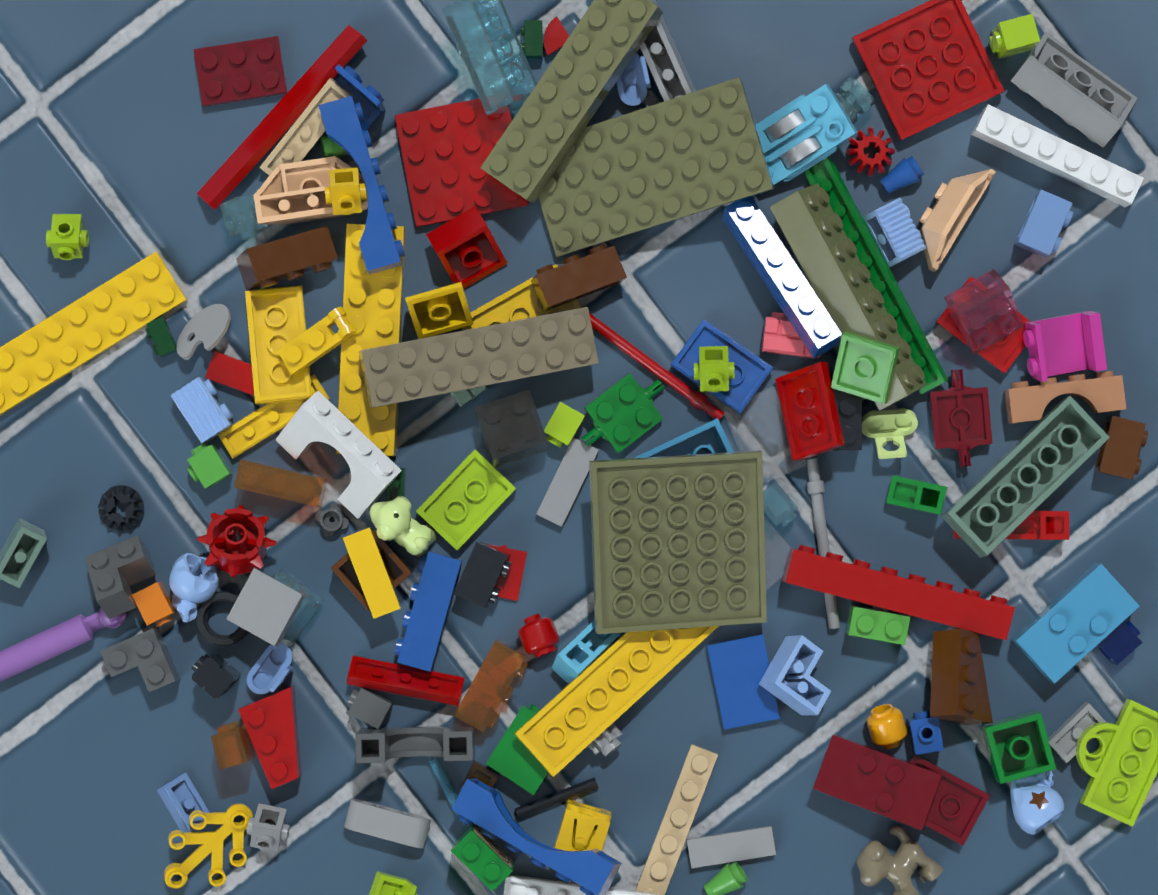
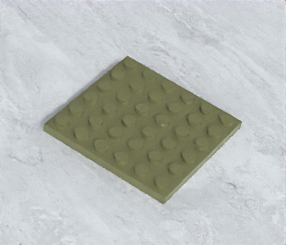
M761 451L589 461L595 632L597 634L767 622L763 458Z

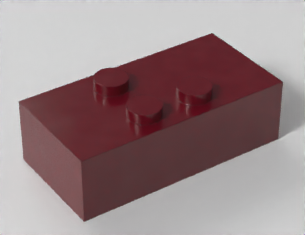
M833 734L813 789L923 830L943 774Z

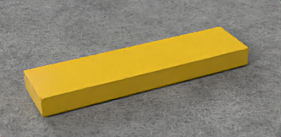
M312 375L313 395L319 391L329 400L328 394L316 375ZM308 399L267 403L219 433L218 436L232 459L286 427L298 409Z

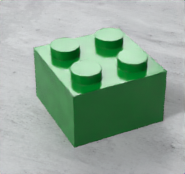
M1035 710L994 721L993 724L981 725L994 777L1000 784L1056 769L1040 712Z

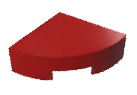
M557 16L548 24L544 33V48L547 56L560 50L569 38L567 31Z

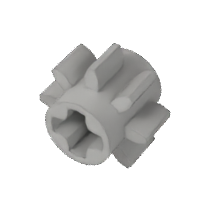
M612 723L588 746L595 755L601 752L607 757L622 745L618 738L623 734Z

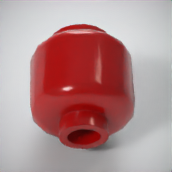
M535 614L523 620L525 625L518 630V635L527 654L535 655V658H539L557 650L556 645L560 642V637L551 618H541L540 614Z

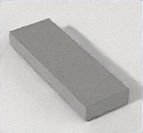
M573 437L536 515L562 527L587 476L589 461H594L599 449L592 446L587 447L584 442Z
M771 825L687 839L691 868L776 855Z

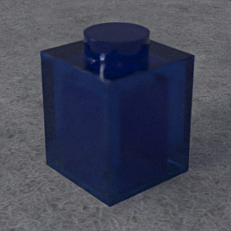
M1123 621L1096 647L1111 664L1118 665L1143 642L1137 637L1141 634L1130 621L1127 623Z

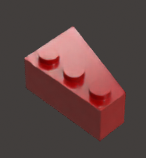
M295 685L238 709L271 789L295 780L302 775Z

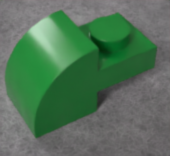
M892 475L886 503L942 515L948 487Z

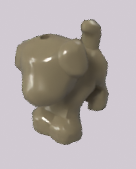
M895 825L889 830V834L898 837L901 842L894 855H891L888 849L877 840L869 842L860 850L856 858L861 875L860 881L864 885L871 887L887 878L895 887V892L892 895H919L911 882V876L917 867H919L918 876L924 883L927 880L930 882L935 880L944 870L937 861L925 855L921 846L914 842L906 829L900 825Z

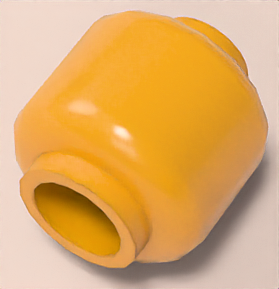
M883 704L873 708L871 714L867 717L870 737L876 745L884 746L885 749H892L901 744L900 741L907 735V727L902 711L891 704Z

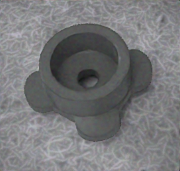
M333 503L329 509L325 511L320 510L316 513L315 518L320 522L323 527V534L326 536H333L335 531L346 529L349 525V520L344 518L341 512L342 507L338 503ZM331 517L335 518V521L333 523L330 522Z

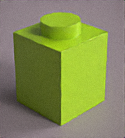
M560 402L543 431L548 434L546 440L561 448L563 443L569 446L585 415Z

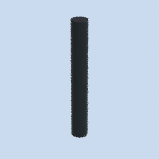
M595 777L519 806L515 808V811L520 819L599 787Z

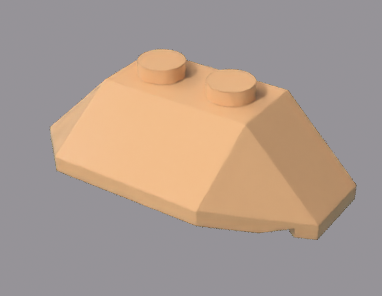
M336 156L279 164L260 189L253 195L258 224H293L346 216L343 214L333 215L332 204H326L325 187L330 186L329 170L352 167ZM359 173L360 184L365 183L362 174ZM368 195L367 201H361L362 210L368 209Z
M989 169L953 178L947 185L942 182L933 197L938 200L932 209L927 207L919 219V222L923 224L919 231L923 235V244L926 245L924 252L928 268L932 272L938 270L996 171Z

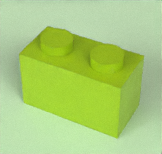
M1033 13L999 22L991 31L992 36L989 37L992 53H997L998 59L1031 51L1040 42Z

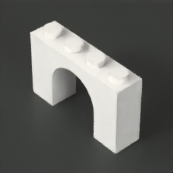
M319 391L298 409L276 438V441L295 459L300 457L315 441L327 443L338 450L350 467L351 482L337 500L357 519L378 500L402 471Z

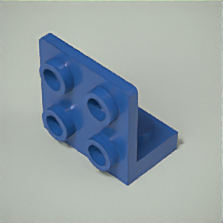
M338 64L335 68L338 76L334 81L353 95L354 104L360 102L365 119L359 121L362 131L368 130L384 113L385 108L382 104L384 99L371 85L365 88L361 84L363 81L360 79V76L351 67L347 66L344 69Z

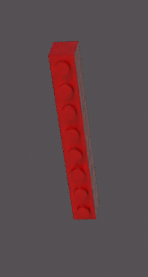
M800 544L798 550L790 548L782 581L785 583L1007 640L1015 607L1007 605L1008 599L991 595L990 600L979 598L981 592L964 588L963 593L952 591V584L936 581L935 586L925 584V577L910 573L908 579L897 576L899 570L883 566L881 571L870 569L871 563L854 559L853 564L842 562V555L827 552L825 557L815 555V548Z

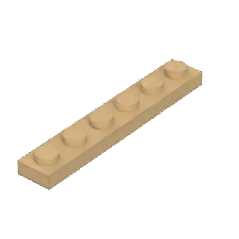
M694 744L690 745L635 891L665 895L717 760V753Z

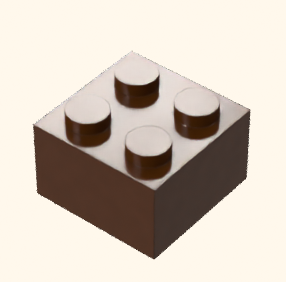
M373 530V536L395 589L413 571L387 541L378 538L377 530ZM347 553L331 569L361 604L370 611L352 561Z

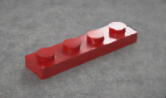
M352 656L346 684L459 706L465 677L435 671L429 672L419 668Z

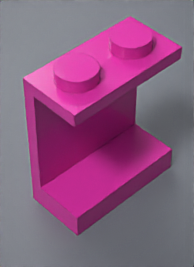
M1085 311L1025 323L1026 330L1023 332V340L1029 350L1030 359L1027 360V369L1032 379L1043 382L1048 381L1047 377L1086 369L1093 371L1107 369L1100 313Z

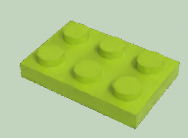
M474 449L416 512L458 551L517 488Z

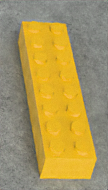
M347 224L343 309L347 314L345 318L348 323H352L357 332L341 343L338 410L386 456H396L398 403L370 408L359 351L401 343L405 256L400 258L401 266L369 275L359 246L365 225ZM397 226V229L392 230L395 241L401 240L405 253L406 228L404 226Z

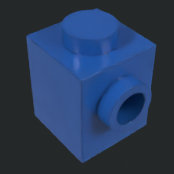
M930 710L914 712L913 718H907L912 753L919 755L944 750L939 719L930 717Z

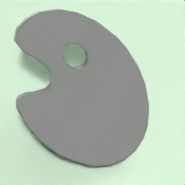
M213 304L198 312L186 324L178 338L177 353L184 360L190 359L200 343L204 344V348L207 351L212 350L228 330L231 321L230 310L223 304ZM195 335L194 339L190 341V338Z

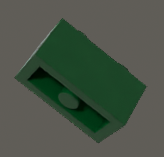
M524 20L525 25H521V36H525V43H521V54H525V59H543L542 20Z
M164 317L146 323L148 328L145 330L149 339L152 338L154 342L152 347L156 355L159 354L160 357H165L177 352V345Z
M400 468L402 471L386 489V501H392L398 496L405 497L406 468Z

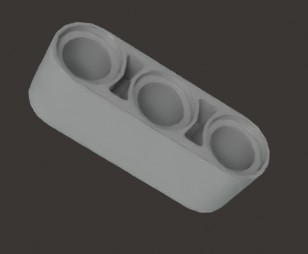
M352 798L344 827L352 831L407 846L424 848L431 820L416 814Z

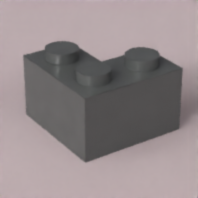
M138 535L85 557L96 600L109 619L136 608L130 586L156 575L150 552Z
M159 627L152 628L100 651L111 677L138 666L148 692L180 679Z

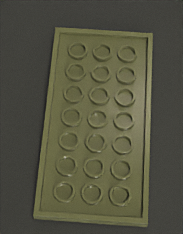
M738 77L585 127L538 198L556 257H560L772 190L774 186L742 79Z

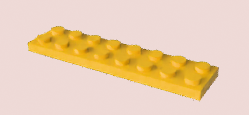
M157 251L0 347V416L147 326L146 323L162 317L188 301Z
M719 626L624 633L514 734L547 772L554 777Z

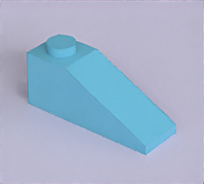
M594 619L557 655L551 668L569 684L615 643L623 633L597 634L595 632Z

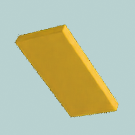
M532 277L472 311L473 325L462 327L464 331L578 309L581 306L577 300L543 312L531 282Z
M302 285L245 291L255 404L311 398L313 393L310 366L297 375H291L278 353L280 348L307 330Z

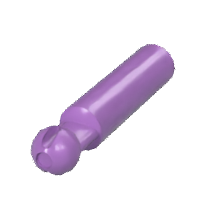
M100 607L98 612L88 617L79 614L0 651V681L11 678L92 640L93 633L105 627L113 629L121 626L127 618V612L109 619Z

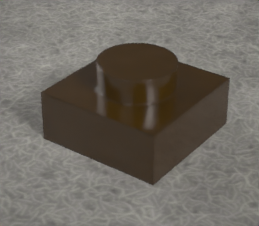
M475 760L461 787L464 786L467 779L477 778L493 787L500 774Z

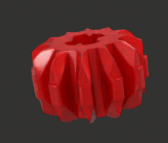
M873 127L867 129V137L862 130H858L856 134L859 140L850 138L848 141L851 146L855 147L846 150V155L855 156V158L849 161V165L853 166L858 162L860 164L856 171L858 174H861L865 167L869 177L873 176L874 167L877 172L882 174L885 171L882 163L890 166L893 162L885 156L895 154V149L886 148L893 140L887 138L883 141L881 139L884 135L883 130H880L877 136H874ZM869 145L873 146L872 150H877L872 159L867 157L869 154H864V150Z

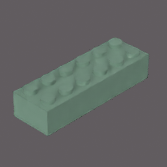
M1068 396L1053 407L956 500L941 517L980 558L987 556L1110 437L1071 396Z

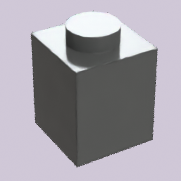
M361 687L360 691L354 689L346 705L351 707L348 714L379 729L393 701L368 688Z

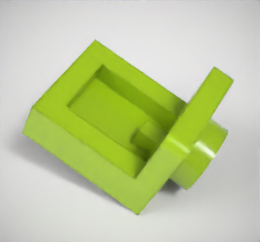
M377 871L369 895H417V886L406 878Z

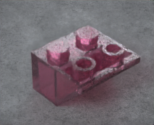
M994 269L944 297L951 317L973 354L980 352L1023 327L1011 290Z

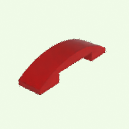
M1033 511L1005 539L1069 540V511ZM953 530V539H962Z

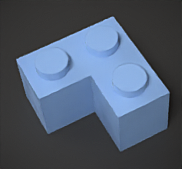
M802 635L786 636L759 685L800 715H818L831 693V690L810 676L823 650Z

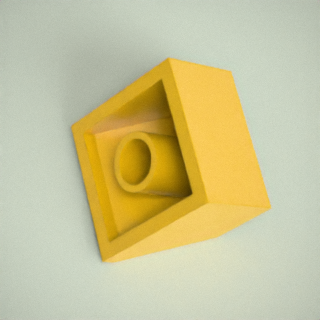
M462 281L405 298L418 339L473 325Z

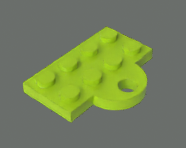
M1127 698L1115 724L1098 722L1090 725L1081 733L1076 744V758L1079 766L1091 778L1080 803L1127 825L1134 826L1158 773V712ZM1091 738H1097L1099 741L1098 749L1093 753H1089L1086 749L1087 742Z

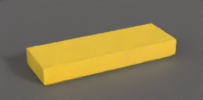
M369 527L343 537L373 619L401 609L371 528Z

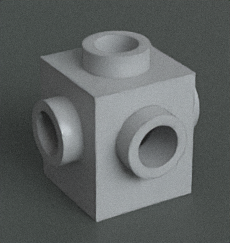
M258 804L255 817H250L247 827V834L251 835L250 847L264 851H279L281 841H287L290 825L285 824L287 809Z

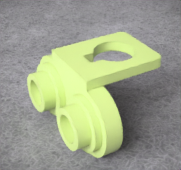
M905 408L883 411L872 410L862 417V433L867 437L875 439L879 459L907 456L904 436L913 433L918 426L917 416L913 411ZM887 441H893V444L899 448L895 451H887L883 447L887 444Z

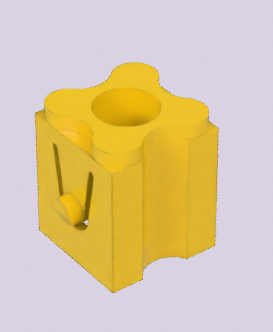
M568 799L553 848L566 851H587L593 849L602 851L610 826L612 812Z

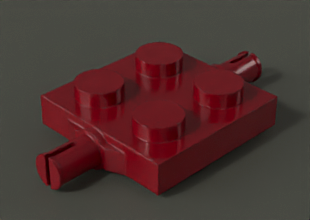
M963 369L951 370L953 387L945 391L929 392L934 449L951 448L958 450L959 467L971 466L970 449L978 445L993 444L988 387L971 388L964 386Z

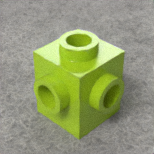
M81 214L52 215L51 230L46 232V245L51 247L54 258L62 260L83 258L84 247L89 246V232L85 228Z
M728 346L699 347V363H694V380H700V392L729 391V379H735L734 362L728 361Z

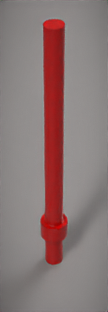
M589 312L593 330L689 400V405L696 410L701 409L714 420L717 418L718 420L721 419L724 412L709 402L705 394L690 388Z

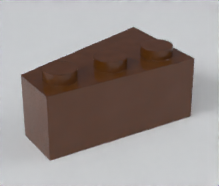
M328 226L247 248L236 258L246 291L258 287L267 288L278 284V281L288 278V281L305 276L304 272L314 270L315 273L331 269V264L338 259Z
M964 629L933 631L930 717L962 725L993 724L978 633Z

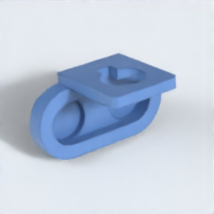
M637 53L616 82L620 99L627 106L635 107L641 105L647 97V89H651L645 57H639Z
M280 642L278 647L271 644L266 648L247 675V685L252 692L266 694L270 691L272 693L277 691L294 668L291 666L293 653L288 645Z

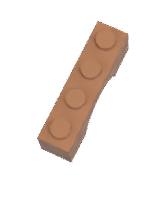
M1113 371L1096 373L1097 378L1085 379V374L1068 376V382L1057 383V378H1048V381H1040V385L1029 386L1028 381L1011 383L1012 389L1004 390L1008 424L1041 420L1047 404L1062 394H1069L1082 399L1089 406L1093 414L1125 410L1126 401L1122 375L1114 376Z

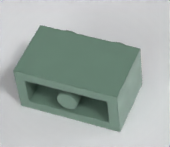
M18 518L0 551L1 580L18 588L21 587L47 540L45 530Z

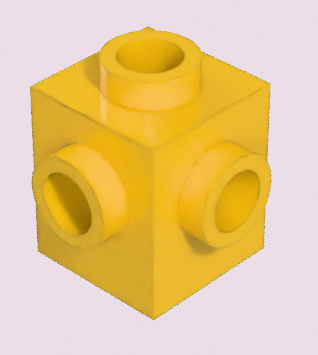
M358 167L329 170L330 186L325 187L326 204H332L333 215L362 213L361 201H367L365 183L360 184Z

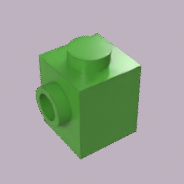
M203 443L191 451L193 456L187 459L190 464L187 467L188 472L195 482L200 480L205 489L213 487L233 474L217 447L212 444L207 446L206 443Z

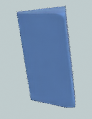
M184 773L157 789V792L180 831L183 833L199 832L200 830H195L191 827L189 822L190 814L196 810H201L204 813L210 812L187 773ZM200 816L195 817L193 822L196 824L201 823L203 818Z

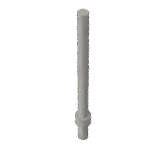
M818 458L806 459L809 482H806L808 494H811L818 552L819 556L825 557L826 553L830 552L822 495V492H825L824 481L820 480ZM824 593L828 628H840L836 596Z

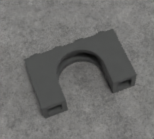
M475 725L361 728L355 734L356 763H385L391 758L413 756L444 757V761H473L476 754Z

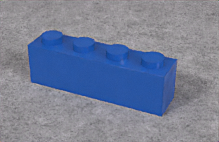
M428 551L427 557L421 556L417 572L422 573L419 584H413L410 594V600H413L414 604L411 612L406 610L402 627L407 629L404 639L398 638L394 655L399 656L397 663L431 672L462 560Z

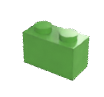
M850 605L845 633L851 636L905 645L910 617Z

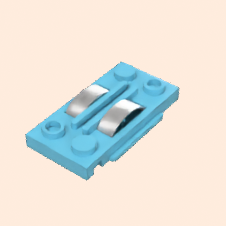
M829 84L821 86L807 96H799L755 125L773 186L782 180L785 182L792 180L836 152L837 145L858 133Z

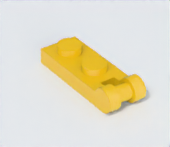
M342 306L330 311L325 318L278 350L291 375L299 374L357 332L353 324H349L345 318L347 314ZM335 324L339 328L336 334L331 328Z

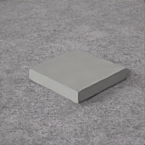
M254 568L226 619L278 647L305 595Z

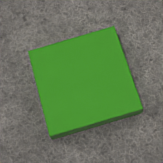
M847 331L844 332L841 338L831 388L881 404L887 403L900 348Z

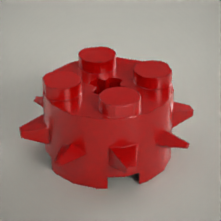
M239 505L238 508L227 509L222 515L213 512L210 515L212 521L209 524L207 535L197 537V541L209 546L210 554L205 561V565L207 567L215 565L220 571L230 573L231 577H235L236 574L251 573L254 568L261 570L264 567L262 561L264 560L267 547L277 544V541L265 537L264 528L269 518L266 515L256 518L251 511L245 510L243 505Z

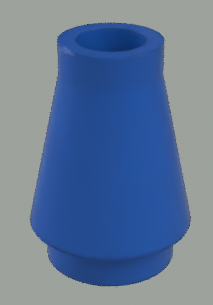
M910 156L907 159L904 157L880 181L887 192L891 194L898 189L920 181L919 178L925 174L913 156Z

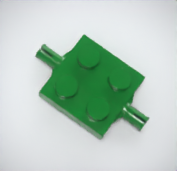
M627 373L585 405L583 408L590 416L594 427L590 432L581 437L585 445L589 447L602 437L609 442L616 453H620L663 420L654 407L652 400L655 395L665 389L663 385H660L661 382L657 379L644 389L638 385L630 373Z

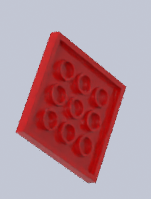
M930 0L852 37L857 52L900 141L1004 92L1002 84L961 0Z
M506 93L395 115L417 228L448 222L475 206L481 215L528 206L526 199L480 168L512 122Z

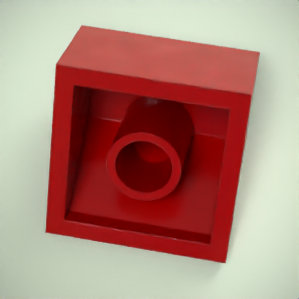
M476 206L426 234L453 283L462 281L463 288L508 264Z

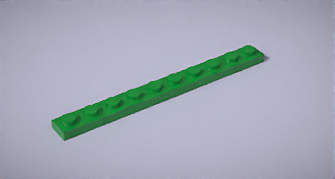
M828 156L804 171L811 186L819 184L820 188L827 192L830 200L829 204L833 212L838 214L843 222L842 229L847 238L854 242L857 249L856 255L860 262L868 268L870 272L869 279L874 288L878 289L883 296L884 307L888 314H891L896 320L899 335L909 344L911 349L910 355L915 364L921 367L925 376L924 381L926 385L919 389L920 393L923 394L948 381V378L832 158Z

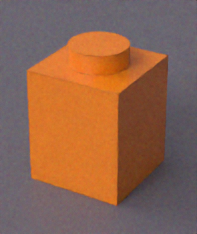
M162 581L132 594L147 626L155 623L156 627H160L172 621L170 615L177 612L172 606V601Z

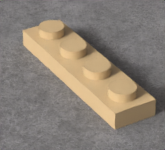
M330 78L259 168L270 176L279 164L302 161L326 131L318 105L349 96L353 97V95Z

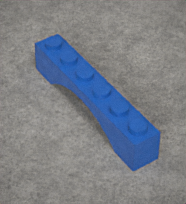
M352 96L318 105L328 138L341 146L352 157L365 181L368 195V215L359 246L368 274L371 275L401 266L400 258L404 257L405 253L401 240L395 241L392 230L397 229L393 213H387L384 203L388 202L389 199L385 186H379L376 175L381 174L377 158H370L368 148L373 145L369 131H362L359 120L365 118L360 102L354 104Z
M477 778L466 780L451 809L459 814L458 819L469 825L475 823L482 827V833L496 840L499 837L507 842L506 847L519 854L523 851L531 856L530 861L542 868H546V866L556 871L555 876L569 883L572 880L581 885L579 889L587 895L606 894L622 864L599 849L566 851L553 848L536 840L525 832L513 819L505 806L501 793Z

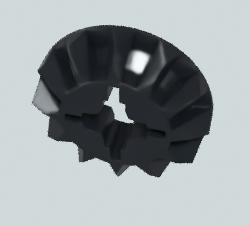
M118 485L110 487L101 495L98 505L100 519L107 527L117 531H125L135 527L144 514V502L141 495L129 486ZM115 497L121 503H132L125 509L126 520L121 513H110L117 507Z

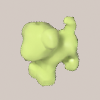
M398 496L392 501L374 503L370 508V517L377 528L378 538L384 541L393 539L397 544L405 547L411 555L416 557L427 554L429 546L436 541V532L430 525H421L418 521L411 518L412 505L406 497Z

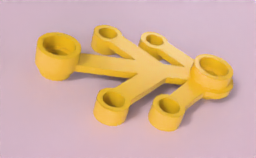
M234 804L226 812L204 813L201 810L193 811L189 816V822L195 830H201L207 824L223 825L215 832L183 833L180 830H174L169 834L168 841L172 849L180 850L185 845L192 844L201 845L181 864L172 863L165 868L164 879L166 884L174 889L184 886L188 879L187 875L211 853V869L208 872L209 882L216 887L223 885L226 881V875L223 870V840L232 833L233 849L229 852V860L235 867L243 866L247 860L243 849L244 830L248 827L250 817H253L250 808L244 804ZM238 815L244 817L241 822H235L234 818ZM195 817H202L203 821L196 824L193 822ZM176 836L182 837L180 843H173L172 839ZM240 853L243 855L240 860L233 859L235 854ZM216 873L222 875L219 880H213L212 876ZM174 875L181 876L179 881L174 882L171 880Z

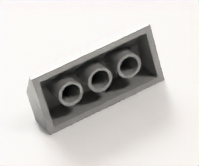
M1047 32L1043 34L1040 42L1032 49L1011 80L1022 92L1031 95L1044 108L1053 111L1066 124L1075 127L1085 134L1091 142L1097 143L1103 148L1123 125L1138 99Z

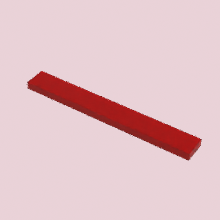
M348 25L197 194L214 210L217 209L299 118L330 78H335L338 74L335 70L336 66L339 64L344 68L367 42V39Z

